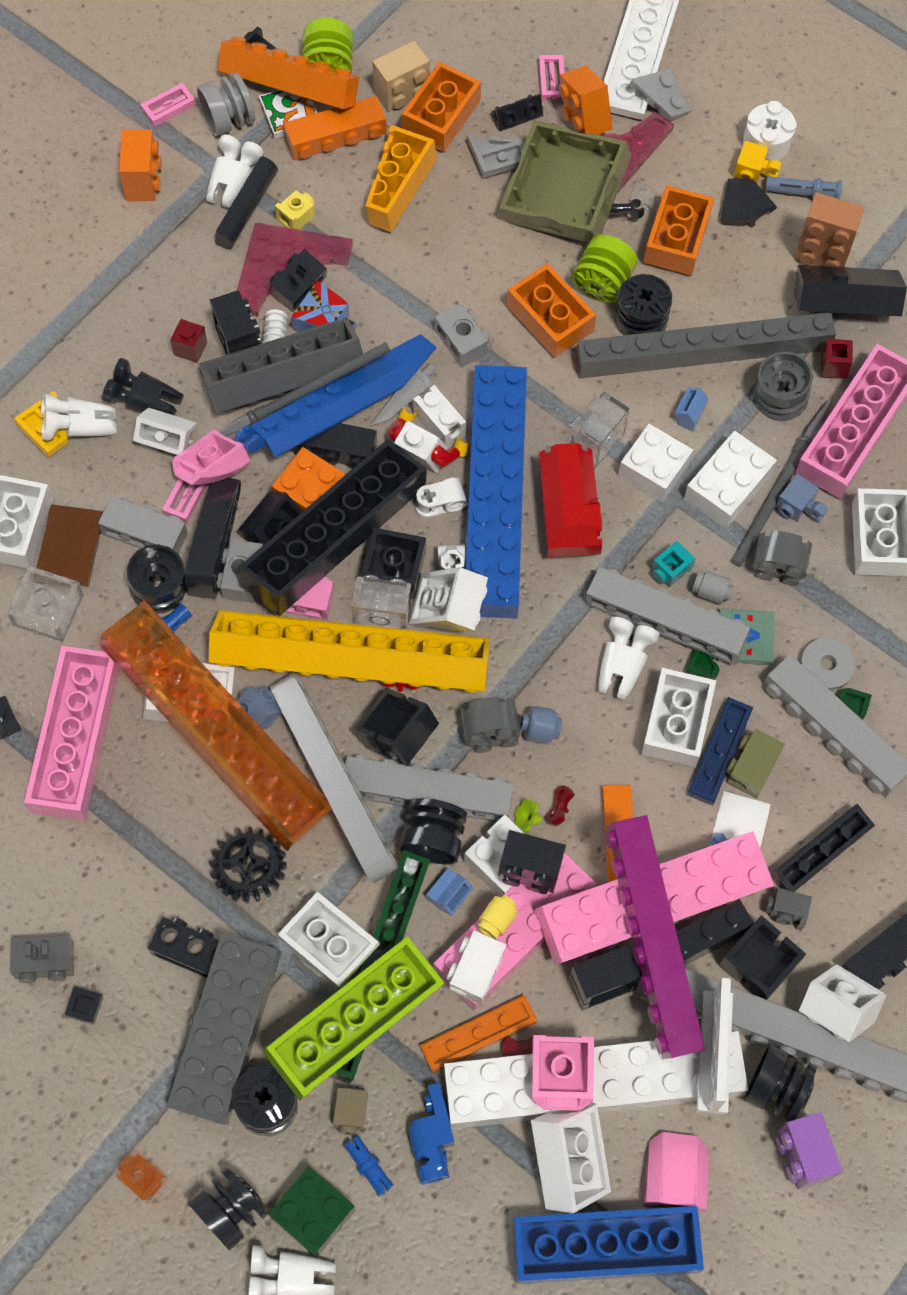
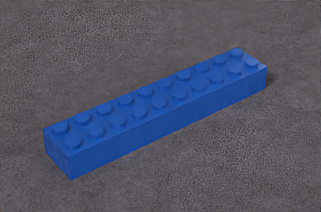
M475 365L466 570L488 577L486 584L487 593L481 603L480 617L518 618L527 367Z

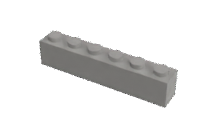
M599 567L586 593V605L615 617L627 619L637 626L644 625L654 628L661 636L735 666L749 639L751 627L747 626L743 621L739 619L731 620L721 616L714 609H704L696 606L689 599H679L664 589L649 587L639 579L624 577L614 569Z
M791 654L767 675L764 686L768 694L785 704L787 711L793 717H799L806 724L808 731L812 735L819 736L826 742L828 749L834 755H840L847 762L849 769L853 773L861 775L866 779L869 787L875 793L882 794L886 798L907 777V761Z
M365 755L347 756L346 767L364 800L409 808L410 801L414 799H436L463 808L467 812L468 818L497 822L504 815L509 817L514 784L508 783L509 781L506 779L492 778V780L482 779L481 776L474 773L458 775L444 768L434 771L428 770L419 764L404 766L398 765V762L390 759H383L380 762L371 760L370 757Z

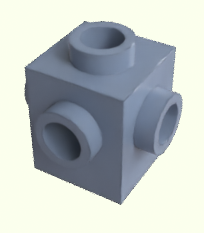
M266 686L247 687L239 694L240 698L233 705L240 720L245 724L249 732L268 729L282 714L272 692Z

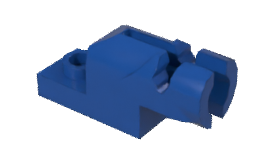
M440 1083L428 1085L429 1094L424 1095L427 1112H433L434 1115L412 1121L409 1131L415 1160L427 1162L418 1168L422 1185L449 1178L447 1151H444L443 1148L454 1146V1138Z

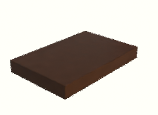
M51 504L34 575L35 579L89 587L101 534L98 522L104 511Z

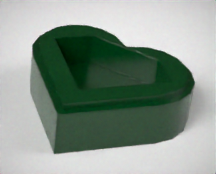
M695 650L685 673L716 680L720 669L718 664L713 661V656Z
M852 688L841 690L838 698L859 718L864 719L872 695Z

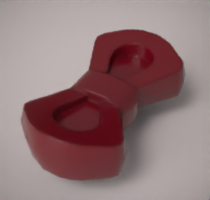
M560 786L555 790V803L545 816L546 821L550 825L559 826L565 821V814L569 812L567 805L575 796L573 790L568 786Z
M532 1036L527 1041L521 1040L519 1042L511 1037H506L501 1045L502 1055L508 1057L532 1054Z

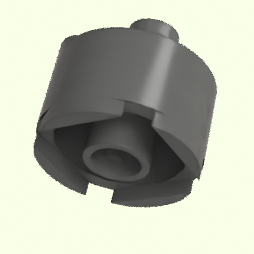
M772 531L771 536L764 537L765 532L759 534L753 562V569L757 571L756 577L762 580H772V577L783 579L785 584L798 585L799 580L804 579L807 575L812 543L808 540L806 545L802 542L803 537L788 532Z
M499 697L483 698L468 703L469 709L465 710L464 707L461 709L465 743L468 746L475 747V752H488L492 750V747L500 745L503 747L518 745V738L521 733L516 702L513 699L506 698L507 703L499 702Z

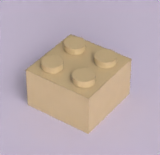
M415 41L372 61L373 91L387 112L402 108L405 104L409 103L430 75V61Z

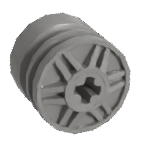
M237 72L231 73L229 80L225 76L221 77V90L213 81L199 85L196 88L201 110L210 130L215 136L232 130L231 119L234 120L238 127L244 126V120L248 124L255 122V112L250 92Z

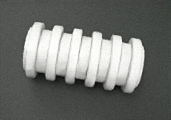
M273 309L265 313L262 343L285 337L288 315L284 311Z

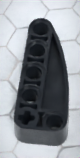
M226 478L211 483L196 527L185 572V584L189 595L212 599L217 598L219 588H217L218 575L220 572L223 573L224 569L222 562L223 552L225 548L229 547L241 492V480Z

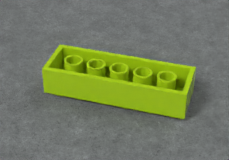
M407 936L266 1047L263 1053L297 1098L302 1100L445 983Z

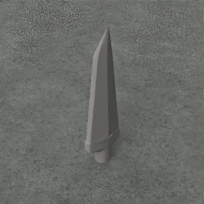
M428 363L421 371L418 369L408 383L392 395L370 426L389 421L403 407L410 404L415 397L420 396L433 385L429 377L436 371V368L431 363Z

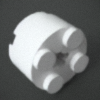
M771 101L769 104L757 106L748 115L743 144L746 140L769 147L766 156L768 160L784 158L789 152L797 126L793 114L778 101Z

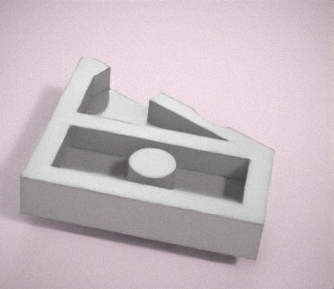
M671 69L632 79L629 83L633 90L637 87L647 97L645 101L651 107L656 108L659 114L667 121L687 116L691 112Z
M469 134L467 136L468 144L483 178L518 167L524 146L521 139H502L501 137L490 136V140L475 138L476 134Z

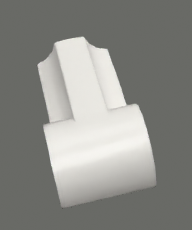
M465 545L438 546V570L458 567L465 569Z

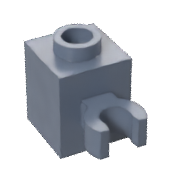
M796 474L779 496L775 507L784 517L793 519L796 522L806 512L818 523L823 519L828 509L823 503L814 501L819 488L799 474Z

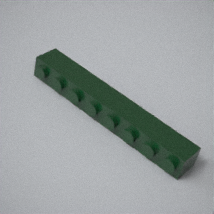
M405 850L398 857L397 864L399 868L393 871L371 936L380 945L361 964L356 976L403 940L430 863L429 859ZM364 1050L330 1077L350 1084L354 1080Z

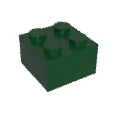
M308 1166L268 1215L271 1220L313 1257L317 1258L356 1210L353 1204Z

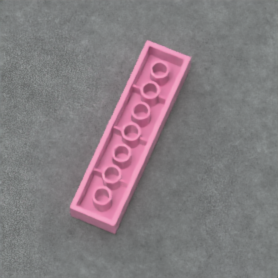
M754 831L659 864L674 922L774 886ZM619 879L535 909L554 965L633 937V935L629 934L626 926V919L629 917L626 906H623L620 901L619 889L622 888Z

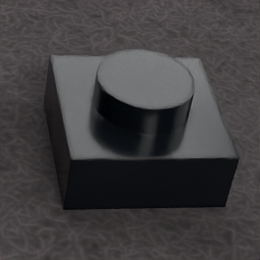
M74 987L65 1016L94 1025L103 995Z

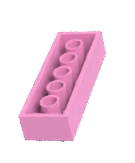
M876 344L801 457L795 474H799L839 499L843 497L907 398L906 359Z
M61 646L24 804L30 813L86 820L121 666L116 653Z
M565 853L554 893L539 894L533 892L530 889L531 887L519 884L518 887L512 886L504 894L515 901L517 904L515 908L518 914L504 935L496 939L506 944V951L483 1003L546 941L535 909L596 887L597 883ZM479 919L433 963V969L449 988L451 981L447 980V976L453 963L458 965L462 958L459 950L464 938H471L473 931L483 934L477 928L480 922ZM455 993L474 1012L481 1006V1004Z

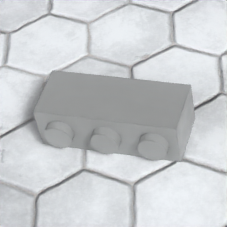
M111 496L98 522L102 535L140 549L147 545L160 544L170 547L179 554L188 535L186 525L179 517L173 515L168 517L159 514L154 508L137 506L127 498L118 499Z

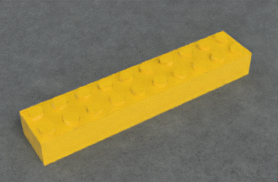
M219 610L209 632L208 663H216L222 667L231 665L244 666L250 670L265 668L271 669L274 672H299L302 675L322 674L330 678L351 677L358 681L379 680L386 684H394L396 682L408 683L414 687H421L423 685L436 686L442 690L456 688L475 693L485 691L491 638Z

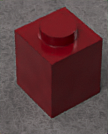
M180 319L170 339L174 356L198 363L208 343L205 327L184 319Z
M826 339L821 354V377L847 378L853 364V340Z

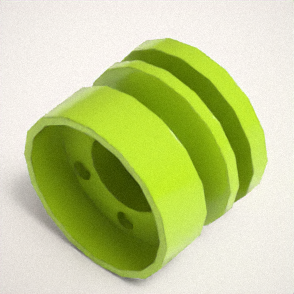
M319 18L308 23L303 30L302 56L308 57V61L313 63L316 61L326 62L330 64V68H346L352 72L353 31L350 26L334 18Z
M603 234L593 236L583 252V257L578 261L576 268L572 272V280L575 286L588 297L600 302H615L618 300L619 291L623 283L634 272L638 264V257L635 251L619 238Z

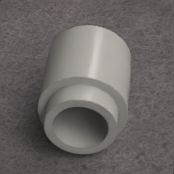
M699 571L692 591L698 593L697 596L722 604L723 599L729 601L734 586L729 584L731 580L729 578L706 571V573Z

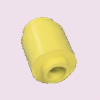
M506 895L501 897L494 896L479 917L480 922L477 928L484 935L495 940L499 936H503L518 914L515 908L517 904Z

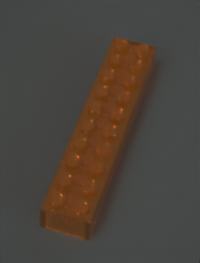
M145 600L101 634L99 646L263 826L273 834L274 838L280 841L287 852L331 813L332 808L324 795Z

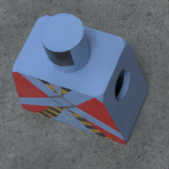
M316 281L291 316L293 330L301 332L345 317L348 318L349 304L324 284ZM348 319L355 330L357 323Z

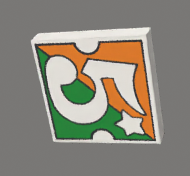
M282 90L259 95L260 104L274 139L285 136L284 122L317 113L313 101Z

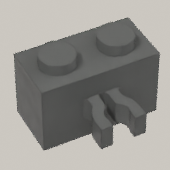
M70 935L11 938L10 973L15 979H19L21 983L36 982V978H48L49 981L66 980V976H74V941Z

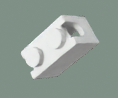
M435 385L429 388V392L424 395V398L421 399L418 395L413 399V414L415 412L417 414L416 417L430 433L440 438L447 448L455 444L457 437L464 438L466 436V421ZM452 428L455 432L450 435L449 429Z
M147 408L137 416L133 441L178 455L194 443L189 437L196 429L197 423Z
M473 931L471 938L465 937L459 950L462 958L458 965L453 963L447 976V980L451 981L449 990L482 1005L505 954L506 944L477 931Z

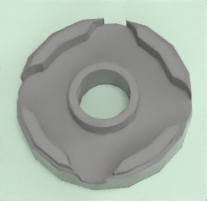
M829 637L819 638L809 643L803 651L800 661L830 691L846 686L853 677L856 666L854 654L850 648L840 640ZM821 660H831L835 668L832 670L824 669L821 665Z

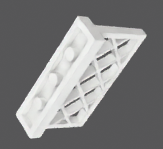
M721 978L714 991L703 990L700 1030L705 1050L699 1052L696 1112L724 1115L728 1113L733 993H730L731 979Z

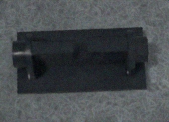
M539 93L534 96L530 94L526 98L515 101V103L495 107V110L491 111L493 120H497L499 132L544 116L541 94Z

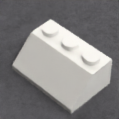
M589 1104L581 1111L553 1110L531 1120L546 1209L575 1213L611 1192L597 1104Z

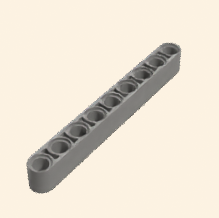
M291 672L270 685V690L363 870L372 883H376L398 869L399 866L305 687L295 672Z

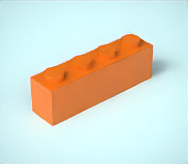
M377 96L357 101L353 107L346 109L336 107L284 122V133L295 161L302 158L306 159L322 152H330L346 145H354L367 139L378 138L381 135L387 134V125Z

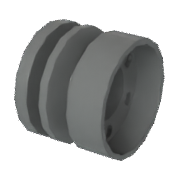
M784 351L768 356L761 363L757 376L755 400L756 405L764 415L780 421L792 420L801 415L807 408L813 381L812 367L807 360L797 353Z

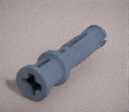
M767 176L765 191L812 196V199L815 192L840 199L842 180L828 182L817 178L814 181ZM780 184L800 186L801 188L780 186ZM822 189L833 190V192L823 191Z

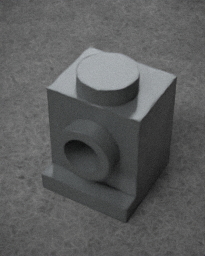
M778 888L774 896L769 895L765 912L770 913L769 917L776 918V922L780 924H797L796 930L802 931L807 923L812 896Z

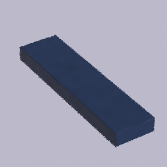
M730 697L727 698L687 796L711 806L714 805L726 776V771L733 759L753 710L752 706Z

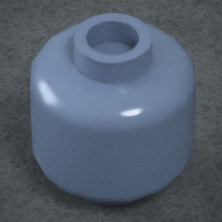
M532 706L527 714L523 713L521 715L519 727L520 730H524V737L527 741L550 744L560 736L562 718L558 717L554 709Z

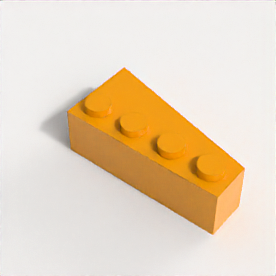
M390 125L389 137L385 141L384 153L381 161H379L376 179L373 180L365 206L370 225L392 232L437 161V153L434 139Z

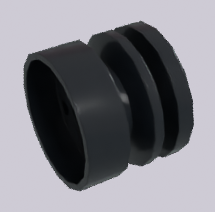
M639 274L632 276L623 283L619 291L615 316L617 329L623 336L666 330L673 295L670 287L663 279L654 275Z
M160 544L147 545L137 550L130 558L127 566V577L131 596L137 606L144 611L158 614L167 613L175 609L182 602L187 589L184 563L177 552L170 547ZM157 581H160L159 587H155Z
M420 798L410 801V814L406 817V823L411 827L403 831L400 851L405 850L427 858L432 864L449 865L457 863L461 840L456 836L464 834L465 826L463 824L466 823L467 812L455 804L436 799Z
M770 1044L754 1073L744 1102L763 1110L770 1100L776 1101L773 1116L779 1117L786 1106L788 1108L784 1121L790 1122L795 1120L797 1115L803 1111L814 1087L817 1066L809 1063L803 1074H801L800 1070L803 1059L798 1058L792 1067L788 1068L786 1067L788 1052Z
M259 1065L247 1070L238 1078L233 1089L232 1103L240 1122L249 1132L258 1136H275L284 1132L293 1123L298 1113V1098L274 1066ZM265 1092H268L272 1100H267L265 1105H261L258 1096L263 1097Z
M225 1166L220 1172L229 1183L223 1186L214 1177L211 1181L218 1193L213 1197L207 1191L201 1189L187 1204L223 1245L231 1251L244 1238V1234L238 1224L243 1220L250 1227L255 1228L257 1224L248 1214L254 1210L264 1219L268 1212L265 1210L260 1196L241 1175L239 1176Z

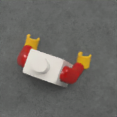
M407 407L402 408L397 420L388 431V437L394 441L396 446L436 474L441 467H446L458 459L459 456L466 457L471 442L464 443L462 442L463 438L457 437L454 447L448 449L440 438L412 423L417 414L415 412L414 414L408 413L406 411Z

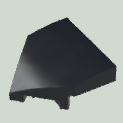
M728 178L721 214L723 225L749 223L751 227H754L756 220L768 211L772 213L777 209L774 202L753 179Z

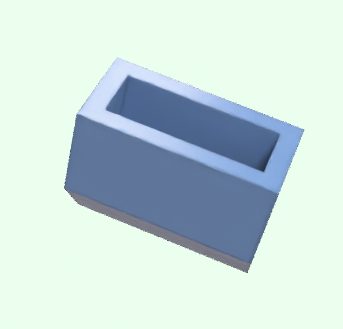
M687 388L675 411V415L679 419L678 425L690 431H694L707 405L708 397L701 388Z
M448 867L426 894V900L441 911L452 916L473 890V887L466 878L456 874Z

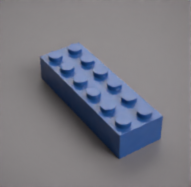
M698 1206L514 1217L513 1219L517 1284L694 1274L704 1270Z

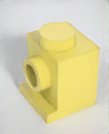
M296 190L281 204L278 202L275 205L276 220L295 234L315 217L313 198L308 193L301 194Z

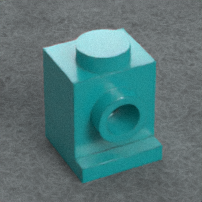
M676 541L654 559L652 565L654 571L652 574L660 584L666 582L671 587L687 572L689 573L693 570L696 558Z

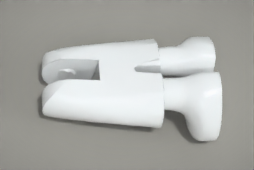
M224 134L218 141L224 157L216 158L207 189L206 201L215 204L221 190L224 189L222 206L230 208L252 171L250 167L257 163L259 158L263 156L264 151L258 144L249 141L244 142L243 147H241L240 142L235 137Z
M43 394L41 401V417L43 418L42 440H51L59 429H66L67 436H109L117 433V424L113 421L116 418L115 408L68 397L67 401H61L51 394Z
M612 617L609 622V628L614 635V642H607L601 664L598 692L607 694L614 675L623 678L618 688L617 698L625 700L637 682L648 658L647 654L643 652L644 649L656 643L660 634L654 628L639 625L635 630L632 646H626L634 625L627 619Z
M253 1245L251 1274H278V1279L268 1280L250 1277L249 1295H335V1286L313 1284L314 1273L321 1275L336 1274L337 1264L311 1256L280 1252L279 1259H273L266 1255L261 1245Z

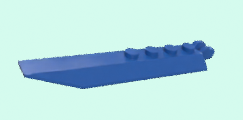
M419 334L391 349L385 355L367 363L365 367L340 377L250 426H244L238 430L235 439L244 444L245 450L249 453L258 451L266 446L270 449L273 457L276 458L403 388L434 352L436 346L422 334Z

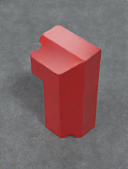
M565 443L551 446V452L545 454V450L539 452L538 467L547 558L601 555L602 538L598 539V537L600 536V531H602L600 503L597 498L592 449L587 447V451H584L579 443Z

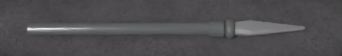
M387 342L266 405L249 410L247 415L236 418L218 432L224 436L238 432L244 426H250L258 422V420H262L271 413L391 351Z
M831 400L826 402L806 428L804 435L799 438L794 454L732 560L735 566L741 567L773 512L779 496L794 475L801 457L821 429Z

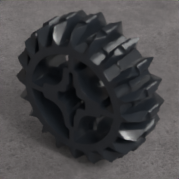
M250 826L247 828V833L242 834L241 828H237V836L233 837L230 833L226 834L227 843L218 840L217 844L221 850L212 851V856L216 859L209 863L210 867L215 869L210 874L212 879H218L215 882L217 889L224 887L222 893L225 897L233 892L232 898L235 902L240 899L241 895L247 904L250 902V896H254L256 902H260L261 893L264 892L265 896L270 897L271 892L269 888L272 887L278 890L280 886L276 880L285 879V874L281 870L287 869V863L281 860L286 858L285 851H279L282 847L280 841L273 842V834L270 833L264 837V830L261 828L256 834H253V829ZM254 846L264 849L272 860H265L264 857L255 855ZM244 847L240 855L228 859L235 850ZM250 854V858L253 864L250 865V869H248L247 876L246 869L244 868V866L247 865V861H249ZM225 870H232L233 873L241 874L243 884L231 880ZM266 870H269L262 880L253 884L256 875L266 873Z

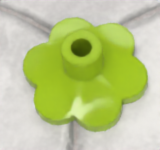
M529 798L524 799L522 805L518 806L515 810L516 819L514 824L524 833L529 832L531 826L539 825L542 820L541 815L537 814L538 803Z

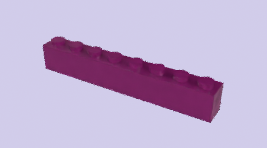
M644 815L613 822L606 826L605 840L608 848H612L613 851L612 869L614 875L619 877L622 888L619 889L621 904L626 906L629 917L626 919L627 930L631 936L633 935L636 947L633 948V954L637 965L641 966L643 974L640 982L643 993L648 995L650 1006H648V1016L650 1022L655 1024L657 1036H655L657 1051L659 1054H662L663 1059L704 1051L705 1046L648 817Z

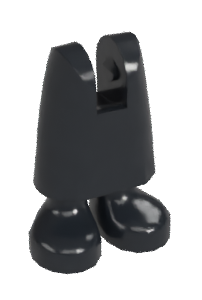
M120 358L116 363L113 379L107 381L102 394V400L107 403L122 401L126 402V408L144 412L147 408H151L174 416L177 410L170 403L179 405L184 398V395L175 388L143 371L136 377L131 373L130 362L124 358ZM123 387H129L131 390H126Z

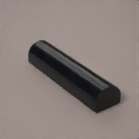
M262 156L257 161L216 230L215 243L217 246L225 249L233 248L278 172L276 164L270 159Z
M858 803L855 804L771 872L773 881L779 888L795 892L875 826Z

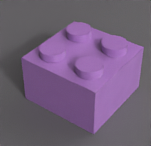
M822 1112L787 1122L778 1131L779 1136L776 1137L778 1149L782 1155H786L789 1166H786L789 1180L792 1184L796 1183L798 1190L832 1180L843 1172Z

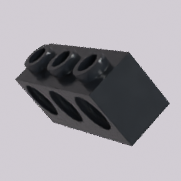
M162 917L147 948L150 954L207 978L219 940L214 939V934L203 928H198L197 931L188 928V923L179 918L172 917L169 920ZM168 934H178V940L174 944L167 945L164 943V939ZM202 944L205 946L202 954L198 956L190 954V950L194 945Z

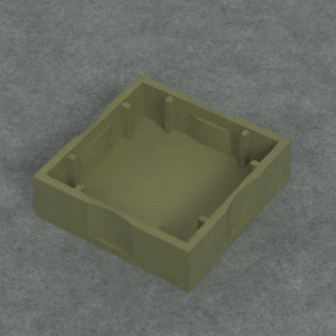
M534 120L522 149L520 163L510 179L499 207L505 222L589 243L593 236L602 234L631 159L627 141L597 134L578 133L566 127Z

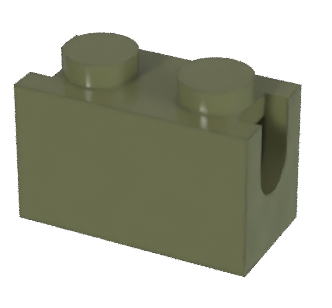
M756 728L751 737L745 735L739 747V750L743 751L739 760L733 758L726 773L730 774L727 784L757 799L785 743Z

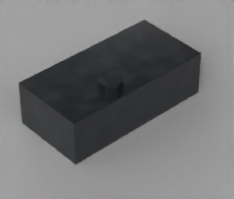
M798 265L794 296L799 311L902 317L907 286L899 270Z

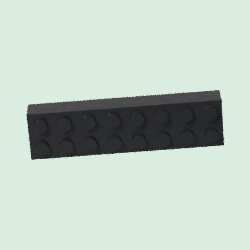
M387 439L239 566L240 586L278 616H281L372 535L373 527L380 528L416 496L420 487L426 485L427 468Z

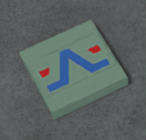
M720 608L719 613L721 616L731 620L739 619L751 627L749 639L737 663L772 666L774 662V612Z

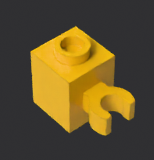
M745 140L733 178L753 179L758 183L760 174H765L766 177H778L782 163L778 160H766L769 147Z

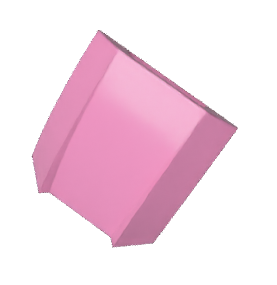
M216 430L209 432L172 460L174 475L191 485H203L226 479L248 467L250 463L242 443L235 442Z
M533 1035L532 1100L543 1110L581 1111L593 1102L594 1037Z
M662 1132L649 1140L643 1205L669 1207L698 1206V1212H704L707 1209L709 1149L699 1136Z

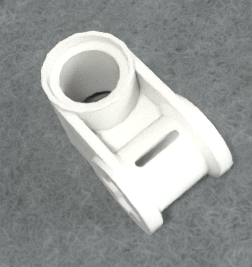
M453 477L442 482L422 486L416 494L415 509L417 514L423 518L456 512L468 505L459 478Z

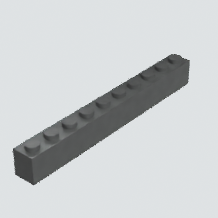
M828 312L578 341L576 362L579 378L581 379L766 358L774 353L784 351L797 354L823 351L826 339H835L836 332L832 315Z

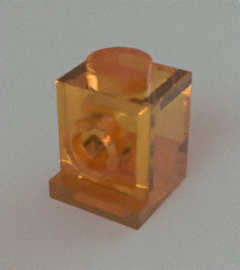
M139 1154L134 1158L128 1156L118 1168L121 1173L117 1178L146 1204L167 1182L166 1178ZM137 1170H142L144 1172L143 1178L139 1181L134 1180V1173Z

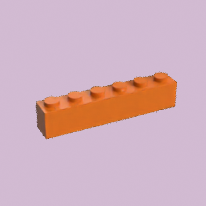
M232 36L231 40L221 41L218 71L227 74L237 72L243 79L341 109L353 107L356 104L360 76L351 74L349 69H333L326 62L316 61L313 63L308 61L309 58L306 56L294 55L293 57L287 55L286 50L266 49L267 45L262 43H246V39L242 37Z

